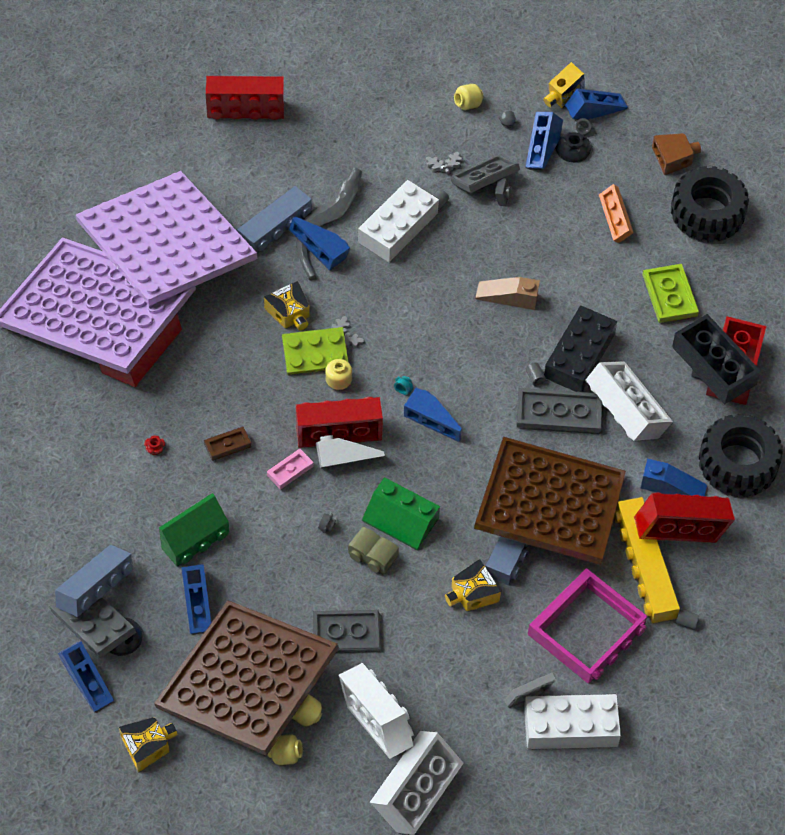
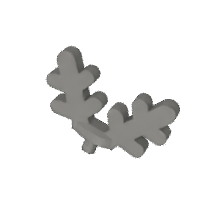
M455 152L454 155L450 154L449 158L445 160L446 165H444L443 160L438 162L437 157L433 159L426 157L427 168L432 167L433 172L440 171L449 174L453 168L460 167L462 157H460L459 152Z
M343 316L341 320L336 319L335 324H332L331 328L343 327L346 348H349L350 344L353 348H357L358 344H363L364 339L358 338L357 334L350 337V333H346V328L349 327L346 316Z

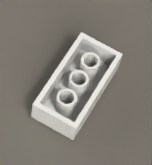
M407 180L358 228V243L390 262L438 214L439 199Z
M600 362L587 377L586 381L590 385L591 390L599 396L602 404L610 410L616 422L621 424L627 436L633 441L658 439L673 422L625 362Z
M361 663L339 675L348 709L389 759L413 747L411 737L414 734L407 721L410 719L407 710L398 705L396 697L388 693L382 681L378 682L372 669L368 670Z
M616 694L526 696L524 714L527 749L618 747L621 735Z
M420 731L413 741V747L406 750L370 803L397 833L414 835L463 765V761L437 732Z

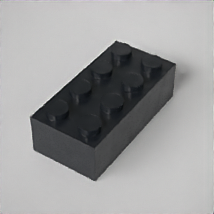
M580 305L545 364V378L572 391L582 392L587 384V377L596 368L615 335L617 321Z
M708 314L675 333L672 348L724 405L757 385L761 372L760 369Z

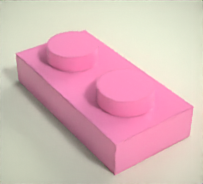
M298 449L269 469L267 476L281 490L313 467V461L301 449Z

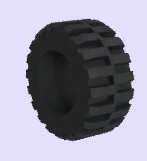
M702 166L698 170L694 168L689 173L683 174L675 185L671 202L672 219L675 224H678L677 227L682 232L686 231L687 236H694L696 240L702 241V239H706L707 242H714L715 239L718 241L725 240L726 236L730 238L735 232H738L744 223L749 204L748 191L744 188V183L741 180H737L738 177L734 173L730 174L724 168L722 170L717 169L716 166L711 168ZM712 198L721 202L725 208L719 210L705 209L694 200Z
M737 414L735 417L727 415L724 420L719 418L708 427L702 440L698 458L700 460V470H703L702 475L706 480H711V486L714 488L718 486L722 493L726 494L728 491L732 493V496L736 497L739 494H743V497L751 496L752 492L757 495L762 492L763 488L768 489L777 477L783 454L780 437L774 435L775 430L771 426H766V422L763 420H756L755 416L749 415V417H745L744 414ZM733 445L744 446L752 450L757 455L759 461L750 465L737 464L729 460L722 450Z

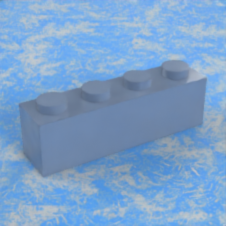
M294 186L238 228L237 232L256 252L263 251L271 241L279 239L282 233L290 228L294 217L302 219L311 213L312 199Z
M500 536L486 564V569L491 577L508 586L512 579L516 580L520 571L518 565L520 561L524 563L527 557L528 550L526 548L528 544Z
M110 544L55 590L56 608L76 617L81 615L112 587H115L125 576L131 573L133 568L132 554Z

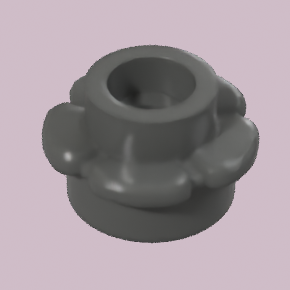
M324 513L318 529L322 530L323 533H326L327 530L331 532L336 520L332 518V513L331 515Z

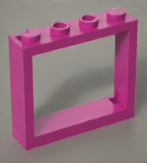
M586 568L529 624L528 635L589 684L593 679L598 680L604 672L603 668L607 664L611 666L617 660L618 653L622 649L626 651L631 646L632 639L636 635L641 636L647 628L645 626L647 615ZM586 588L590 589L633 624L591 668H588L544 632Z

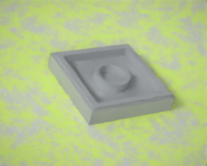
M551 672L511 690L504 701L507 707L514 706L525 701L526 696H536L547 691L556 679Z

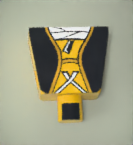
M572 62L550 81V94L543 98L545 104L548 107H552L557 103L561 108L566 107L565 104L576 89H585L584 73Z
M298 281L264 296L265 310L284 328L295 325L299 331H302L308 327L309 323L306 318L310 317L309 304Z
M479 559L452 578L451 587L453 591L445 594L446 602L450 607L461 602L464 609L470 611L499 602L501 591Z
M154 717L119 727L120 736L138 772L169 753L167 740L178 735L173 723L160 728Z

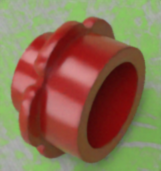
M154 435L145 440L144 446L148 453L158 455L163 451L165 441L160 439L159 436Z

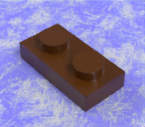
M240 427L204 440V445L211 460L214 461L251 448V441L244 427Z

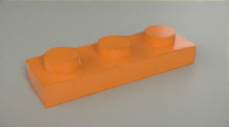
M613 184L600 193L599 197L613 240L620 243L633 234V230L619 187Z

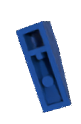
M576 89L565 104L573 119L585 118L587 120L628 108L620 93Z
M536 112L526 168L544 169L560 139L563 119L554 112Z
M298 217L292 219L289 230L328 270H331L347 258L350 247L336 233Z
M416 387L404 405V417L459 442L461 440L462 428L434 395Z
M647 458L640 489L662 494L705 496L707 484L668 463Z
M204 564L181 567L190 634L205 632L211 624Z
M82 641L57 653L67 672L94 712L114 701Z

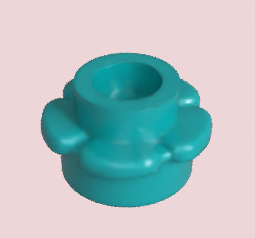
M398 376L395 379L394 388L397 392L407 395L413 390L414 386L409 377Z

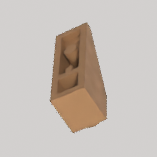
M515 277L480 281L475 299L535 310L540 280Z

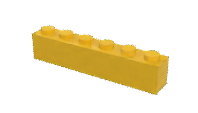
M643 497L619 501L614 519L621 527L619 530L621 541H625L627 545L625 551L627 559L631 560L633 564L631 568L633 578H637L639 582L638 593L640 598L643 597L645 601V615L647 617L650 616L652 623L677 619L680 608L658 542L652 539H639L634 516L644 504Z

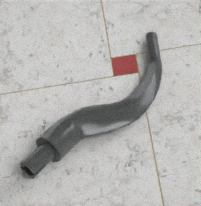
M352 168L347 180L340 183L334 197L311 211L303 220L321 227L340 218L351 206L358 193L359 188L357 184L362 176V171L358 168ZM297 238L296 244L300 262L310 281L314 280L316 275L308 260V248Z

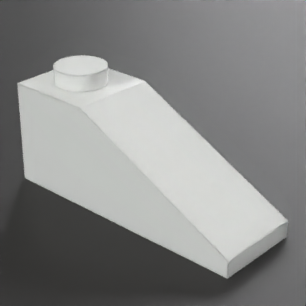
M333 435L320 437L321 441L316 442L320 468L385 456L384 451L340 438L333 439Z

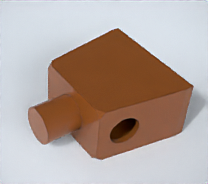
M683 133L656 135L653 138L652 149L664 175L691 166L694 154L701 153L700 143H689L686 135Z

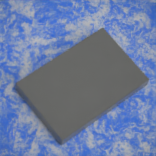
M499 154L450 178L454 185L472 193L519 171L520 166L519 163Z
M379 609L313 611V634L337 643L339 646L337 653L380 652Z

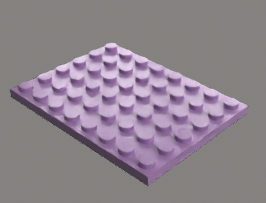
M181 171L76 214L77 222L149 306L258 259L257 252Z
M62 237L1 307L0 326L128 374L193 294L196 287L189 288L149 306L103 251Z

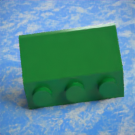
M384 477L373 492L362 521L418 550L439 520L440 506Z
M213 493L159 527L161 549L177 567L182 563H188L195 554L206 551L212 543L217 540L221 541L228 535L229 521Z

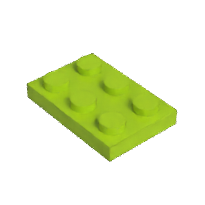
M682 264L643 270L642 275L659 323L698 316L699 311Z
M343 327L282 334L287 375L325 371L327 364L335 359H342L348 362Z

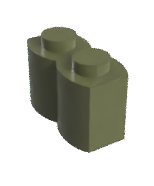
M362 527L348 545V553L354 561L366 563L373 572L385 574L399 556V547L390 540L380 537L374 531Z

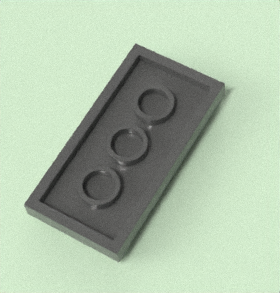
M519 388L517 427L600 433L602 400L595 393Z
M103 598L98 599L78 617L56 608V602L49 606L51 612L99 658L136 633L135 628Z

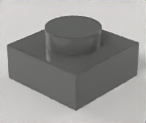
M504 178L498 180L495 192L499 206H506L508 198H511V187H508L507 180Z

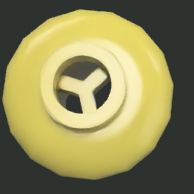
M476 84L462 85L458 87L454 94L455 104L462 110L478 108L483 99V92Z
M335 359L327 364L326 382L328 386L332 389L342 390L351 384L352 367L350 363L346 360Z
M308 694L292 719L302 726H310L313 723H317L322 716L321 703Z
M293 734L281 735L268 753V757L272 758L276 765L295 764L303 754L302 742Z

